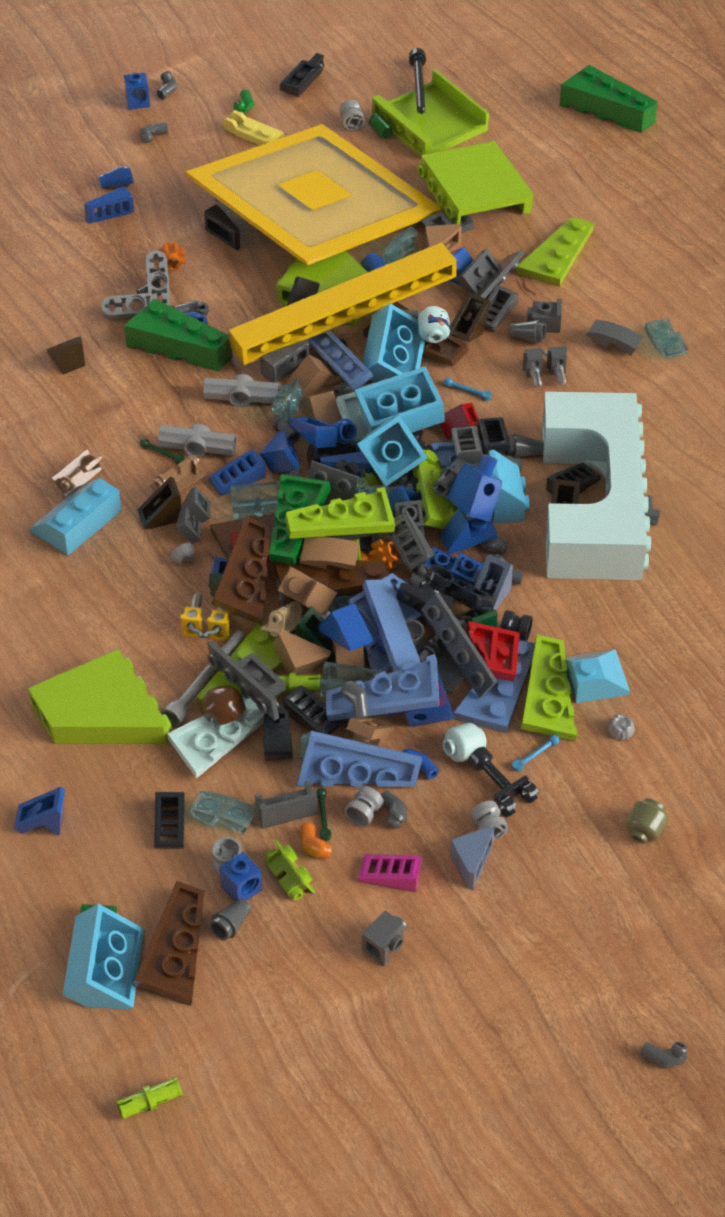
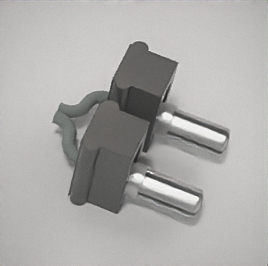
M566 346L548 348V353L541 348L524 350L522 370L526 372L527 377H532L534 387L537 388V384L538 387L542 385L540 376L542 373L543 355L547 357V368L550 370V374L556 375L559 385L561 383L562 385L566 384Z

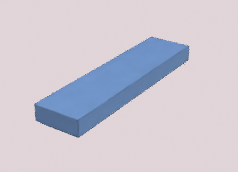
M330 330L306 339L318 355L354 392L355 389L360 388L373 377L370 370Z
M390 579L365 580L362 587L393 672L402 669L404 664L413 662V665L420 663Z

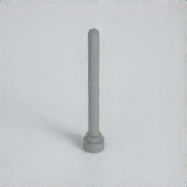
M236 630L221 649L230 655L243 640L244 632ZM210 663L178 701L169 702L162 710L161 714L167 715L171 725L179 726L186 718L187 706L217 671Z

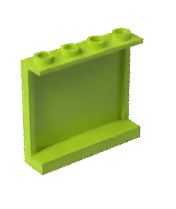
M436 69L432 70V81L424 85L425 113L423 114L417 112L415 89L388 102L380 95L372 97V115L379 113L393 127V134L420 157L425 154L446 151L488 131L489 112Z
M495 141L421 155V162L418 166L419 177L427 184L428 190L433 193L438 205L442 206L447 218L453 224L460 225L461 216L512 205H516L522 214L531 213L534 194Z

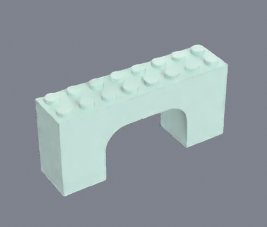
M545 392L542 421L543 464H580L583 462L602 474L605 480L606 493L605 499L593 504H548L545 538L547 578L642 580L643 570H648L649 555L646 552H651V536H647L646 532H649L650 517L645 515V513H648V497H644L643 493L647 492V478H643L642 474H645L646 460L641 458V456H644V440H640V437L643 436V422H638V419H641L642 404H637L636 393Z

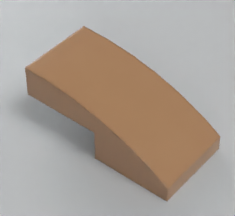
M328 537L305 538L300 563L326 569L327 565L354 570L360 542Z

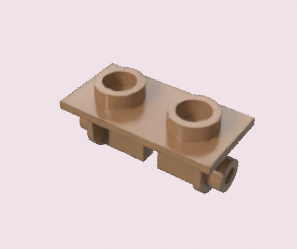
M86 449L51 479L63 496L67 498L102 470L100 466L103 458L98 453L95 455L90 454Z
M195 455L193 457L188 456L184 461L177 464L176 469L171 468L162 475H157L156 480H154L150 487L156 491L171 476L175 479L177 488L181 492L206 476V474L198 468L200 464L199 458Z

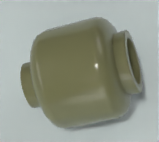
M645 798L644 801L635 802L625 821L626 828L631 832L630 837L642 844H645L646 841H657L668 822L665 807L661 803L649 798Z

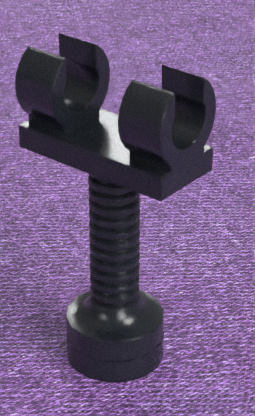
M485 747L476 749L470 755L468 763L476 771L484 770L500 787L501 791L494 795V802L497 803L503 816L509 817L516 813L514 808L517 806L512 798L518 794H521L527 803L538 799L536 794L539 791L532 782L528 781L529 779L526 775L511 784L491 763L493 755Z

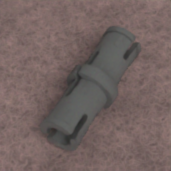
M455 459L449 467L443 469L440 473V478L433 484V487H435L433 491L436 495L445 496L449 492L463 465L466 463L464 460Z

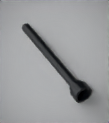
M414 48L409 53V63L414 67L417 112L423 114L425 113V96L422 66L426 63V53L421 48Z

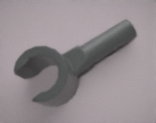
M648 495V513H645V515L650 517V524L657 525L660 510L653 509L652 496Z

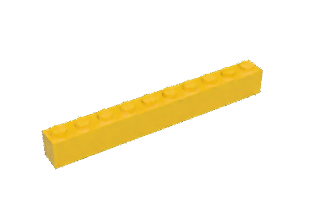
M442 242L230 329V347L243 365L249 364L267 353L304 341L381 309L389 303L393 304L455 278L456 258Z

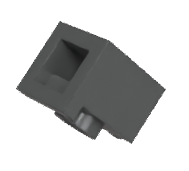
M557 299V302L533 301L532 307L527 309V322L540 320L541 323L546 324V332L560 333L562 299Z
M385 910L362 933V950L385 967L389 963V954L398 951L402 946L404 932L408 928L407 924L402 918L393 916Z

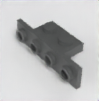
M485 249L476 256L457 279L467 293L470 292L480 297L488 298L494 287L507 279L508 276L506 274L520 264L518 260L525 253L523 250L507 256L499 265L490 251Z
M435 593L421 610L478 697L481 698L498 681L466 633L467 624L464 619L457 621L440 593Z
M212 640L208 642L210 654L208 655V660L215 670L219 669L230 684L234 683L245 698H250L255 702L260 712L263 714L267 713L274 721L279 719L277 702L274 696L286 690L284 681L253 653L235 662Z

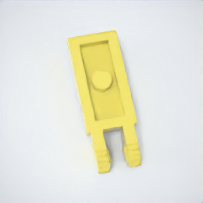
M236 110L230 114V118L227 117L222 121V126L225 130L258 146L284 137V132L249 117L246 118L242 112Z

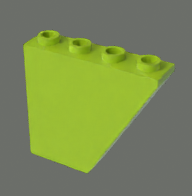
M346 251L308 266L296 259L293 264L288 266L283 278L277 281L278 303L288 304L296 276L320 283L319 293L368 272ZM363 316L345 324L356 327Z
M119 649L28 688L31 706L54 744L169 743L167 733L172 729L169 718L166 714L161 715L157 700L153 695H148L144 680L141 676L136 677L132 662L128 657L124 658Z

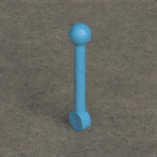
M451 378L444 379L443 383L446 387L453 386L481 396L484 401L491 400L492 394L490 391L482 392L453 382Z
M551 735L546 743L525 758L514 760L512 769L515 772L522 771L524 764L551 745H558L559 737Z

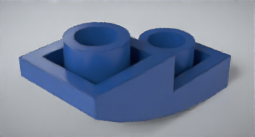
M435 547L432 549L435 555L426 560L425 565L429 568L433 564L440 565L450 571L454 578L474 585L484 564L462 553L459 554L458 558H455Z

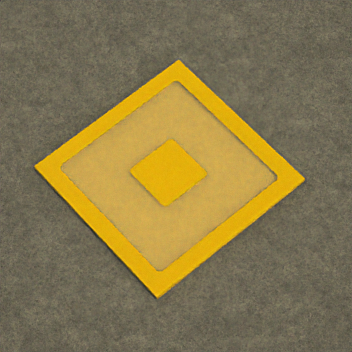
M323 124L188 170L185 176L307 266L417 223L441 211L443 212V208Z

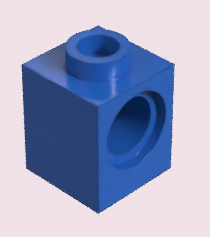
M132 73L124 75L128 109L150 107L146 74Z
M244 851L219 866L221 887L235 902L239 898L247 901L262 891L261 870Z

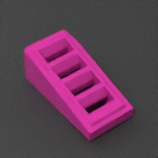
M364 854L358 882L416 892L422 868V857L415 855ZM370 865H376L374 873H368ZM382 867H387L386 873H380ZM393 869H398L397 874L392 873ZM404 870L409 871V874H403Z

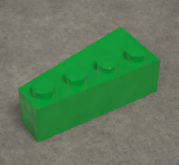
M588 65L561 84L559 106L567 108L570 105L576 107L577 112L585 114L588 111L597 114L598 119H612L616 121V125L642 133L655 123L658 101Z
M153 299L124 325L126 347L135 349L136 346L145 348V352L150 354L160 352L167 354L169 359L176 361L177 359L189 360L191 365L217 372L233 358L228 334L156 299Z

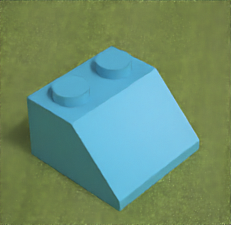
M489 450V456L498 460L493 474L502 480V487L492 514L493 523L522 522L525 519V511H528L530 507L529 496L524 495L526 491L525 476H520L518 465L497 451Z

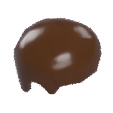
M222 685L206 693L201 701L200 709L208 722L213 718L220 725H225L242 716L246 710V705L236 688Z

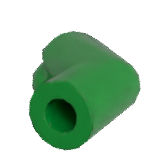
M245 89L240 92L241 99H238L239 104L234 102L233 105L236 111L246 114L254 107L251 93Z

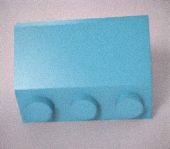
M391 303L372 315L362 363L373 374L370 380L375 383L419 369L425 340L420 337L418 320Z
M426 366L355 389V395L368 434L394 415L401 416L411 433L445 422L442 399Z
M101 478L84 483L30 527V532L68 556L122 511L119 489Z
M100 904L75 916L62 995L85 1007L133 1008L136 992L134 980L139 970L144 928Z

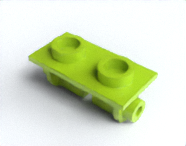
M274 840L278 848L266 852L265 863L276 878H279L285 872L287 873L278 881L288 897L299 900L303 897V891L307 888L314 894L316 891L310 884L313 878L303 865L300 868L295 862L298 859L297 854L289 845L284 847L277 840Z

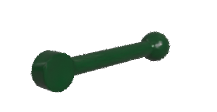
M146 438L141 439L139 442L142 448L148 447L175 460L176 464L185 460L183 455H174L149 443Z
M320 788L316 791L322 823L320 838L324 841H329L332 834L327 825L325 807L327 792L325 789Z

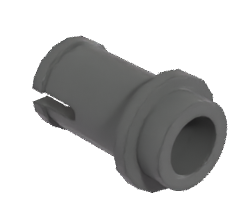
M284 413L276 414L272 419L273 428L276 431L284 430L292 443L297 442L301 434L289 424L291 417Z

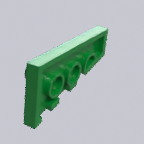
M281 474L280 490H278L277 510H275V525L272 529L269 557L270 561L295 565L301 554L305 538L289 539L285 522L286 512L315 504L323 506L331 487L328 481Z

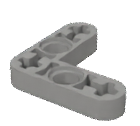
M154 250L146 256L148 293L106 297L101 304L102 314L106 319L111 321L132 319L141 311L130 309V305L133 302H140L143 305V309L153 299L157 300V296L161 295L162 303L171 306L167 258L163 252ZM159 259L160 271L155 272L154 260ZM156 279H161L165 284L161 288H155L152 286V282ZM124 303H125L126 311H123V306H122V304H124ZM110 305H115L114 312H110Z

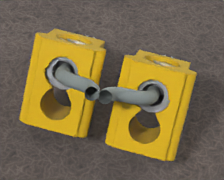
M194 594L191 607H185L184 614L180 616L182 635L203 639L209 635L211 639L227 641L230 638L228 611L219 607L217 610L212 609L211 617L207 618L208 631L203 633L202 608H200L203 596L201 594L198 596Z

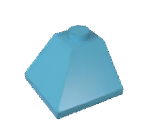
M394 415L357 443V446L385 487L428 458L400 415Z
M615 649L566 657L567 677L576 703L630 694Z

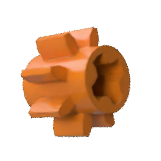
M176 242L164 243L162 249H157L166 255L169 271L179 270L181 264L186 263L184 247L179 248Z
M388 538L371 543L373 549L368 552V560L384 561L387 571L398 567L396 561L401 556L393 541L389 542Z

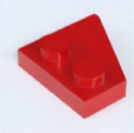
M468 621L466 633L494 677L513 682L517 672L520 633Z

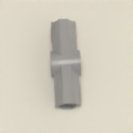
M245 374L236 375L233 380L205 378L203 396L204 399L230 400L236 407H246L251 402L278 404L280 383L254 381Z
M193 424L190 429L166 425L160 426L158 446L183 449L192 457L194 455L202 457L205 453L235 455L237 435L212 432L203 424Z

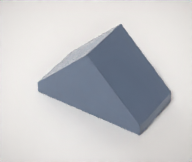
M490 554L486 557L475 587L496 597L494 608L482 607V609L496 610L511 590L513 565Z
M488 826L451 840L450 857L468 889L474 890L491 851L494 840L493 827Z

